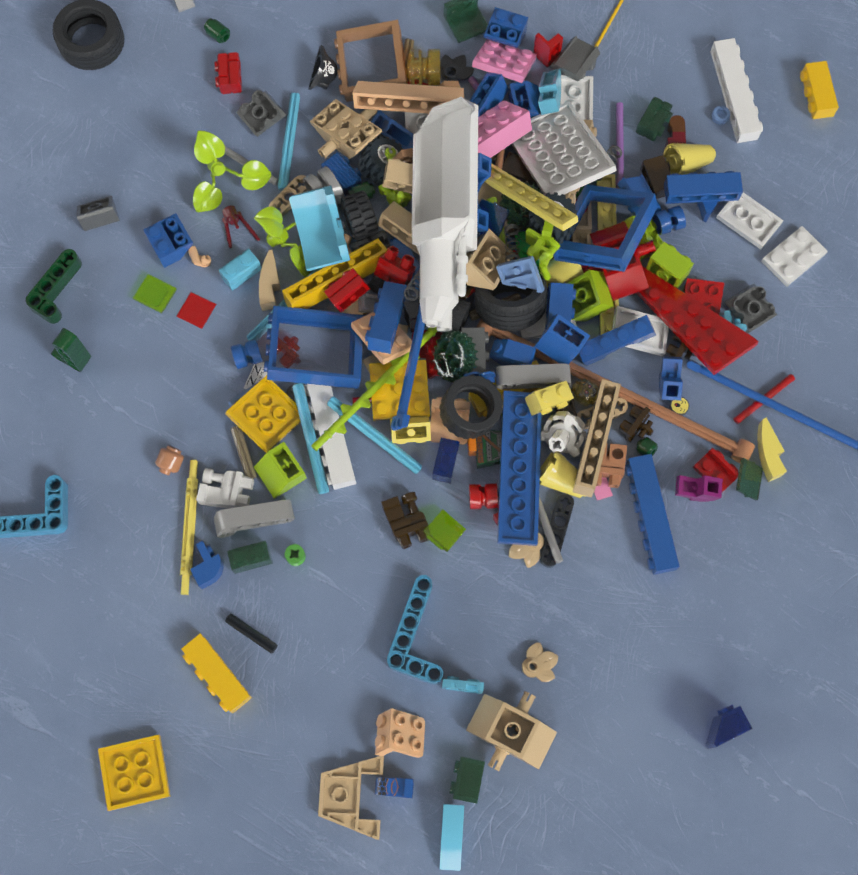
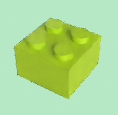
M663 242L650 257L646 269L678 289L687 279L694 263L689 257L680 254L673 245Z
M588 270L566 283L574 284L573 289H576V298L572 300V307L575 308V315L572 320L586 322L614 306L603 272Z

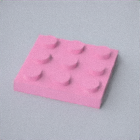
M487 39L474 58L472 67L489 73L502 74L505 78L523 83L536 60L537 54L527 49L522 50Z

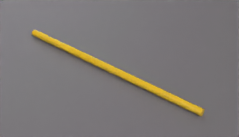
M624 0L619 1L594 47L599 46Z

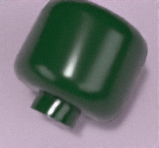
M649 437L640 439L637 442L636 450L641 456L648 454L653 456L658 449V444Z

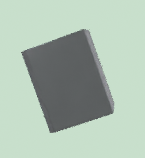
M112 196L77 206V219L84 231L120 221Z

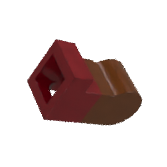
M674 115L667 126L670 137L667 138L665 147L671 143L686 144L685 119L682 116Z

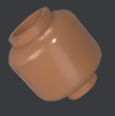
M169 445L166 448H161L155 461L156 466L160 468L159 472L170 475L171 472L177 473L184 459V456L181 454L182 451Z

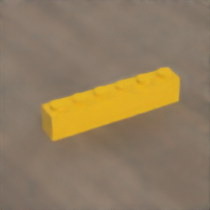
M378 238L350 253L349 261L326 266L282 290L286 305L292 308L308 309L327 299L328 297L324 291L327 290L328 285L339 280L345 271L352 268L362 278L374 273L379 258L387 251L386 247Z

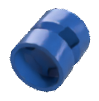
M679 205L668 208L667 211L655 212L653 215V221L657 226L656 230L659 235L686 227L685 214Z
M256 339L247 341L245 345L240 343L230 346L237 370L248 367L249 363L254 365L263 362Z

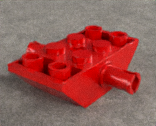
M624 221L591 233L590 237L593 245L619 249L629 229ZM653 240L638 245L625 272L581 265L583 273L588 270L603 272L612 299L615 301L649 288L640 262V256L655 252L656 248Z

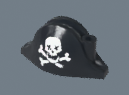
M322 45L318 49L308 90H312L315 86L327 89L338 74L336 63L328 56Z

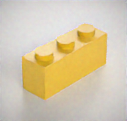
M827 61L806 63L800 72V80L804 83V95L808 99V111L811 113L812 119L834 117L839 106Z

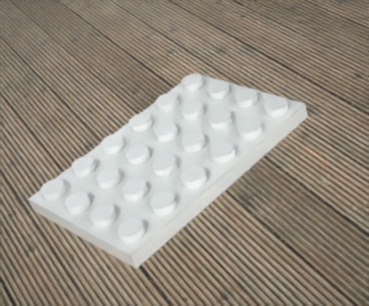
M570 101L561 104L558 112L544 115L539 114L530 118L532 130L511 144L545 196L549 192L550 194L557 192L560 196L561 194H567L617 171L612 159Z

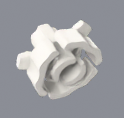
M557 411L554 416L551 415L546 421L544 430L541 431V441H546L553 452L570 453V455L576 457L581 453L579 447L587 436V433L583 431L586 425L580 417L574 416L568 411ZM561 419L560 422L554 423V424L551 426V422H552L553 420L555 421V420ZM578 431L581 433L579 440H577Z

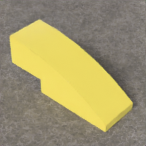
M766 417L758 424L757 444L763 472L768 482L783 476L787 470L779 457L784 452V449Z

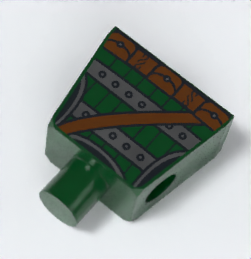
M489 430L485 435L476 438L477 469L500 464L501 431Z

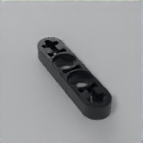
M562 494L558 497L550 522L553 534L560 538V543L557 544L560 552L574 506V500L568 494ZM564 499H567V503L570 505L566 506L563 513L561 512L563 504L560 501L563 502ZM556 517H563L565 525L557 526L554 519ZM546 538L540 561L543 566L551 568L557 563L554 560L547 563V559L544 558V556H548L550 549H546V546L550 548Z

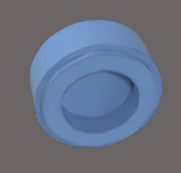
M717 106L714 108L711 118L716 124H725L730 118V111L725 106Z

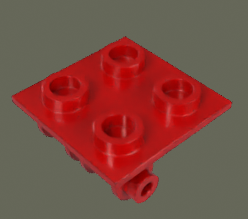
M687 278L684 284L685 294L720 315L724 282Z

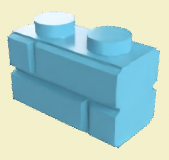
M248 248L242 255H238L220 268L219 272L222 279L233 291L261 271L262 268L259 260Z

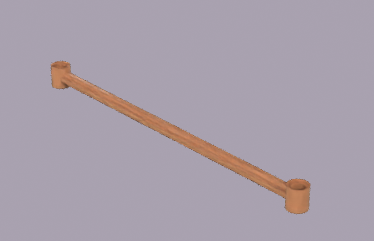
M480 319L476 328L485 327V332H488L489 338L492 335L498 339H510L532 347L535 346L534 343L509 331L492 328L483 322L482 319ZM536 349L535 357L549 364H559ZM573 362L569 363L572 375L598 388L602 379L610 381ZM620 386L619 398H623L642 409L648 407L651 409L649 413L731 452V458L740 464L748 463L755 448L753 443L744 439H739L737 443Z

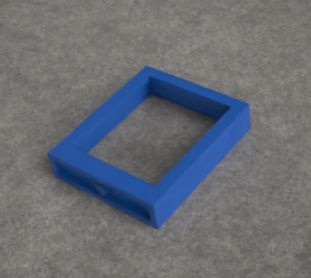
M586 184L575 203V210H577L578 216L576 227L591 201L640 207L619 249L570 242L564 239L558 251L554 253V259L556 261L625 272L657 209L655 193Z
M273 306V313H269L268 324L272 325L271 329H267L266 339L270 340V345L266 344L265 356H269V360L264 362V372H267V380L359 389L363 341L351 328V322L364 317V315ZM279 323L350 331L348 374L276 367Z

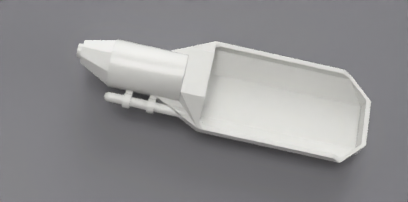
M462 97L433 107L419 130L413 135L412 244L416 245L420 254V308L422 322L427 327H437V330L442 332L452 330V309L459 302V296L463 297L466 294V283L468 282V275H466L468 256L466 253L477 250L478 105Z

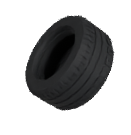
M74 1L66 5L59 12L53 23L52 34L65 61L78 69L97 70L104 68L118 58L124 47L125 38L120 21L115 11L101 1ZM99 24L106 28L102 39L94 44L79 46L72 43L73 35L83 26Z
M541 275L540 277L545 288L542 293H538L535 289H521L517 286L504 285L501 280L494 290L475 287L476 312L482 321L492 328L502 331L526 329L538 322L545 313L547 302L546 281ZM503 292H518L528 297L518 301H504L494 296Z

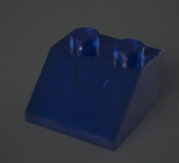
M732 704L717 711L719 715L713 717L706 747L707 749L718 747L753 729L741 706L734 707Z

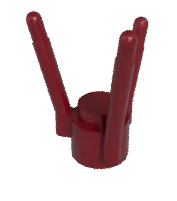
M230 205L222 210L224 216L222 221L225 226L230 249L232 248V241L228 224L234 225L238 229L239 219L253 237L260 241V238L244 219L241 212H237L235 206Z

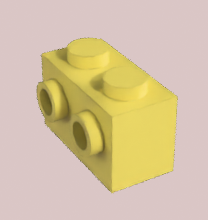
M567 381L537 390L525 397L532 416L538 413L545 415L552 412V408L555 407L557 409L568 406L567 402L574 399Z
M410 417L408 427L396 431L391 429L392 443L405 444L407 442L423 443L431 441L429 417Z

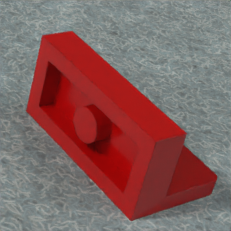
M540 33L536 34L533 53L537 54L536 58L547 68L560 54L563 37L558 33L547 41Z

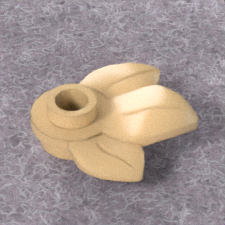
M538 533L537 546L513 544L509 550V557L513 559L524 558L527 568L534 566L539 561L540 549L544 546L543 536Z
M540 642L530 646L526 652L527 659L522 663L523 673L530 678L536 677L541 682H549L555 679L551 669L557 664L558 655L550 651L544 652ZM533 664L535 666V670L530 669L529 665Z

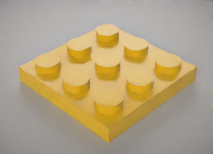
M418 360L407 410V415L410 417H430L426 360ZM408 361L394 374L395 385L385 383L371 397L373 421L390 420V418L397 415ZM391 362L384 365L382 363L369 364L370 382H376L392 366Z
M267 375L225 413L265 453L277 445L301 422L296 403L272 380H267Z
M159 734L98 749L107 811L171 797L161 736Z

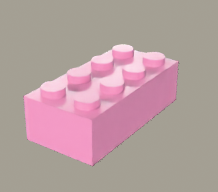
M504 100L478 117V153L491 158L532 130L530 112Z

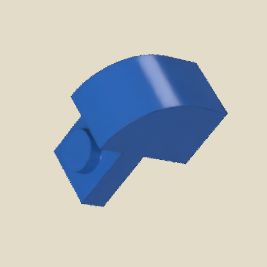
M662 357L661 373H659V393L662 400H681L683 387L681 379L683 359L681 357Z
M201 541L196 546L204 562L190 570L198 586L204 589L221 577L224 564L222 557L219 554L215 555L211 545H206Z

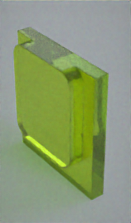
M148 274L133 299L162 314L177 288Z
M442 509L423 532L440 550L448 552L466 529Z

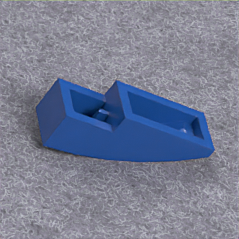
M378 110L371 122L382 129L381 134L389 137L391 140L392 138L396 140L395 142L400 143L403 149L413 148L414 134Z

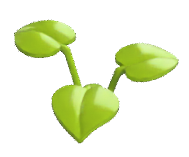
M198 130L194 145V155L199 162L207 164L208 169L211 171L212 184L202 181L196 186L193 193L194 209L196 212L211 211L221 204L222 192L219 188L215 187V176H221L225 171L242 177L241 185L247 190L262 188L269 181L271 172L258 160L247 161L242 167V174L229 169L217 159L225 153V145L222 140L210 132Z
M270 206L260 210L253 219L268 233L266 237L268 244L271 247L281 245V247H293L290 249L291 260L299 272L306 278L311 271L306 270L302 246H298L296 243H286L288 239L287 230L294 227L296 222L283 229V217L277 208Z

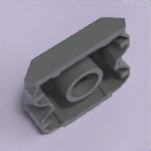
M575 36L568 42L550 67L554 70L560 69L562 74L578 82L586 76L587 70L595 68L596 59L600 55V51L597 46L594 47Z
M260 90L255 91L251 97L252 101L243 103L236 112L257 137L286 116V113L266 90L264 92Z
M755 283L747 286L725 301L734 316L740 319L741 324L747 325V333H750L777 315L774 305L765 298V289L761 286H756Z

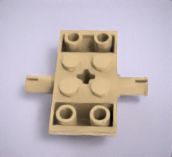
M337 99L333 100L310 120L311 125L326 141L318 149L319 154L326 159L336 149L351 159L382 132L381 128L368 121L377 113V110L364 109L359 114Z
M524 691L517 707L484 694L466 729L467 732L495 746L496 750L488 766L493 768L497 761L494 768L497 771H500L507 755H512L539 770L557 734L556 731L528 714L536 697L531 694L528 701H526L530 694ZM512 726H515V731L517 732V735L513 734L512 736H509V731H507V727L511 728Z

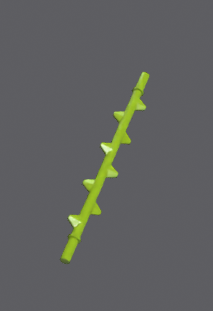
M437 327L427 329L423 334L421 347L432 336H435V333L438 331ZM410 352L392 360V366L376 382L367 381L365 383L367 391L352 406L342 404L340 406L342 415L327 430H324V433L311 447L317 451L329 438H332L335 432L346 434L347 430L344 423L361 407L370 408L369 399L385 383L396 384L394 374L408 361Z

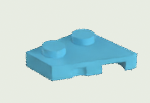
M448 676L447 679H443L442 689L482 694L484 682L476 679L463 681L459 680V677Z

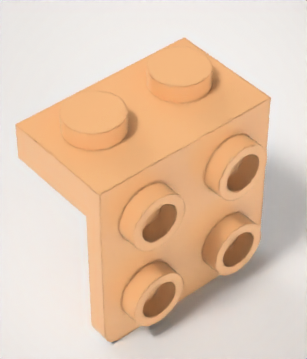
M442 397L432 399L431 442L465 445L468 439H463L462 437L455 436L452 432L450 433L442 423L439 410ZM461 398L455 399L454 405L458 415L469 422L470 402Z
M392 708L378 715L376 721L375 755L384 756L395 751L416 758L423 756L424 718Z

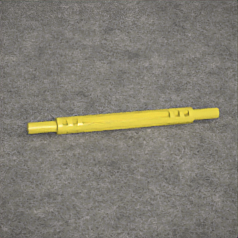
M190 460L189 478H187L180 567V575H182L181 595H189L190 576H192L190 569L193 567L196 498L198 494L197 460Z

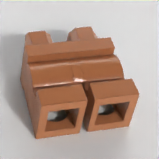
M606 443L596 486H601L602 477L609 478L608 487L618 488L625 472L627 445L610 444L607 450Z

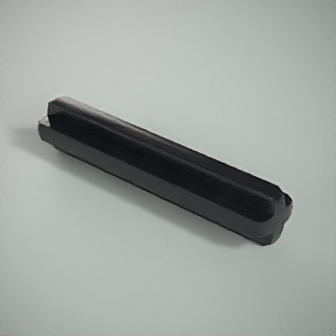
M230 613L226 617L225 622L269 653L275 652L278 645L235 615Z

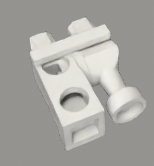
M205 468L202 482L206 484L200 483L196 498L200 505L221 508L249 505L250 496L242 495V490L253 489V478L245 476L243 472L230 470L225 472V474L214 473L213 469ZM212 481L221 483V488L208 486V484H211Z

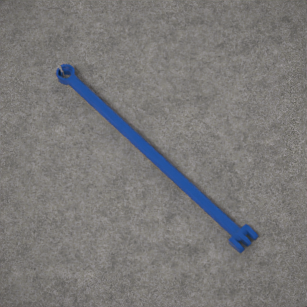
M420 305L397 415L393 416L391 422V429L393 431L406 428L409 424L410 416L407 415L425 327V323L422 322Z
M690 359L687 361L689 369L697 373L699 372L858 450L857 440L719 373L713 375L707 367Z

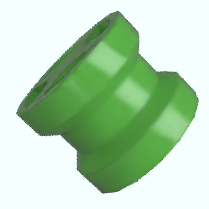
M292 544L285 550V558L290 565L300 566L305 561L306 555L300 545Z

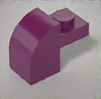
M679 475L676 477L675 495L690 498V501H715L722 497L723 479L710 476H702L697 479Z

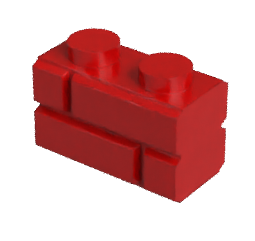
M239 53L218 54V61H214L215 71L218 72V77H215L216 87L220 88L222 94L241 93L242 80Z
M352 268L345 271L339 280L330 283L324 293L342 313L370 290V287L360 274Z

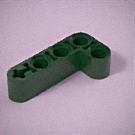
M64 250L26 296L25 301L29 308L51 324L58 323L62 318L61 311L53 301L82 266V261L74 250ZM54 310L53 314L48 315L50 311Z
M62 328L52 342L54 349L51 355L78 372L84 369L91 358V355L79 338L66 328Z

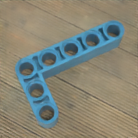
M51 475L47 478L45 482V513L0 516V538L52 535L65 532L68 527V484L58 475ZM60 482L59 488L53 489L54 484ZM56 501H60V505L57 508H53V504ZM60 519V524L57 527H53L54 521ZM40 521V526L34 529L35 522ZM20 522L19 529L14 530L15 524Z
M421 575L414 582L387 656V663L390 669L435 685L443 679L442 668L437 664L409 655L432 591V580L430 577ZM421 581L428 582L429 587L426 590L419 589L418 584ZM413 600H420L422 606L418 609L411 606ZM408 618H413L416 621V624L411 628L406 627L404 624ZM406 637L409 643L401 647L397 643L398 639ZM393 656H400L402 662L400 665L394 666L391 664V658ZM414 662L421 665V669L417 673H413L409 669L410 665ZM432 669L440 672V676L436 680H432L428 676L429 671Z

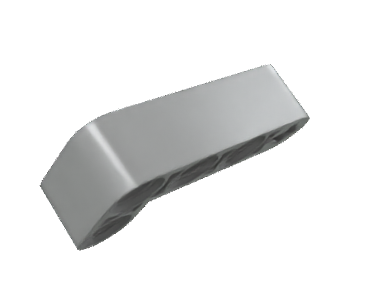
M568 364L499 366L495 369L496 387L498 389L546 388L563 381H567L569 388L571 387L570 365Z
M291 500L223 509L216 512L214 516L218 538L232 536L239 530L283 524L295 520Z

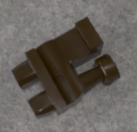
M415 492L401 496L403 504L408 505L410 514L407 515L403 513L398 496L381 502L395 541L399 542L402 549L412 546L411 536L417 535L419 543L429 540V525L424 513L419 511L415 503L418 499Z

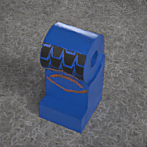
M376 777L375 795L413 799L414 779Z

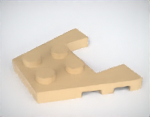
M378 756L321 773L318 816L380 840L381 820L359 819L361 776L362 774L383 775L384 756Z

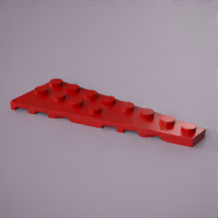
M642 266L649 288L636 294L713 375L758 345L759 341Z

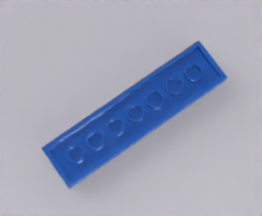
M503 391L497 543L538 545L541 413L531 415L525 397L531 394L528 392Z

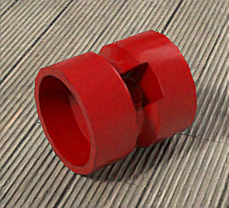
M488 483L484 487L480 484H469L470 509H481L482 506H485L486 509H497V483Z

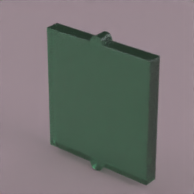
M741 458L736 491L744 494V497L758 500L763 468L756 465L754 461Z

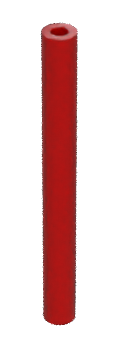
M789 374L764 395L769 398L774 397L792 383L795 377ZM755 401L734 417L733 420L739 424L763 404Z

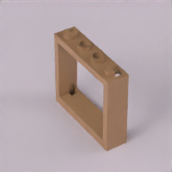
M398 20L336 31L337 38L334 39L335 48L338 49L336 61L340 65V69L337 72L339 80L342 81L339 89L340 94L344 95L346 102L353 101V90L355 86L349 87L344 49V43L393 34L398 78L379 82L408 84L401 28Z

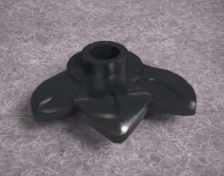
M445 54L440 61L444 81L465 80L474 73V68L466 66L465 55L451 59Z

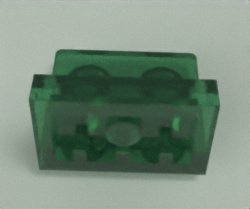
M451 0L444 3V18L458 43L486 31L488 24L478 8V0Z

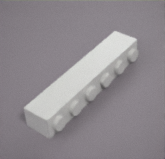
M735 38L714 41L710 52L726 107L730 111V121L736 142L742 143L758 140L763 131V125L761 121L759 122L758 108L753 102V91L749 88V78L744 72V61L740 58V47L736 45Z
M306 384L303 385L306 396L310 395L311 402L308 403L311 414H315L316 418L312 420L315 431H319L321 436L324 430H327L339 418L338 413L327 405L330 398L334 396L331 386ZM335 432L332 438H329L319 448L324 450L325 455L321 457L324 467L328 466L329 473L326 474L328 485L332 484L334 490L356 484L344 434Z

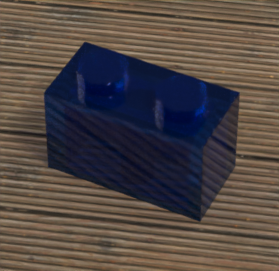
M446 438L440 439L432 480L451 484L460 441Z

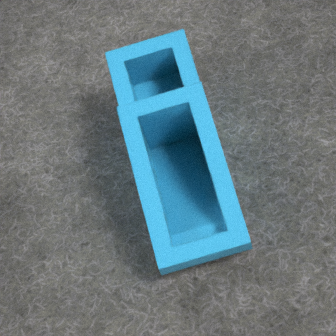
M555 69L543 72L540 80L538 104L541 115L558 112L560 109L561 70Z
M443 804L439 869L457 871L461 869L464 805Z

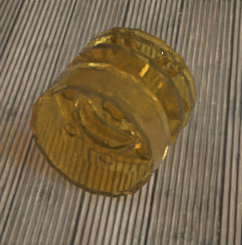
M410 49L407 59V78L409 83L415 85V79H419V85H423V79H427L428 86H439L440 49H428L427 57H423L421 49H418L419 57H414V49Z

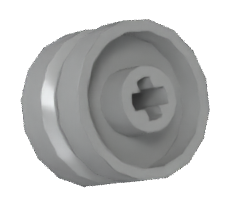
M327 166L317 171L318 178L313 174L303 178L307 191L332 185L337 206L341 205V198L344 197L343 190L335 175Z

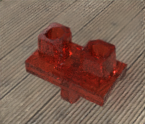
M285 336L283 338L284 341H282L278 337L277 354L280 351L285 354L279 360L285 368H289L294 363L298 365L301 360L294 350L299 351L300 349L297 345L299 339L296 336H293L291 339Z

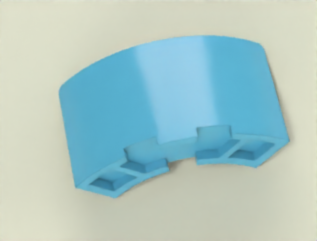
M332 185L290 196L289 201L301 241L306 270L311 271L349 261L350 256L341 219L337 220L340 217Z

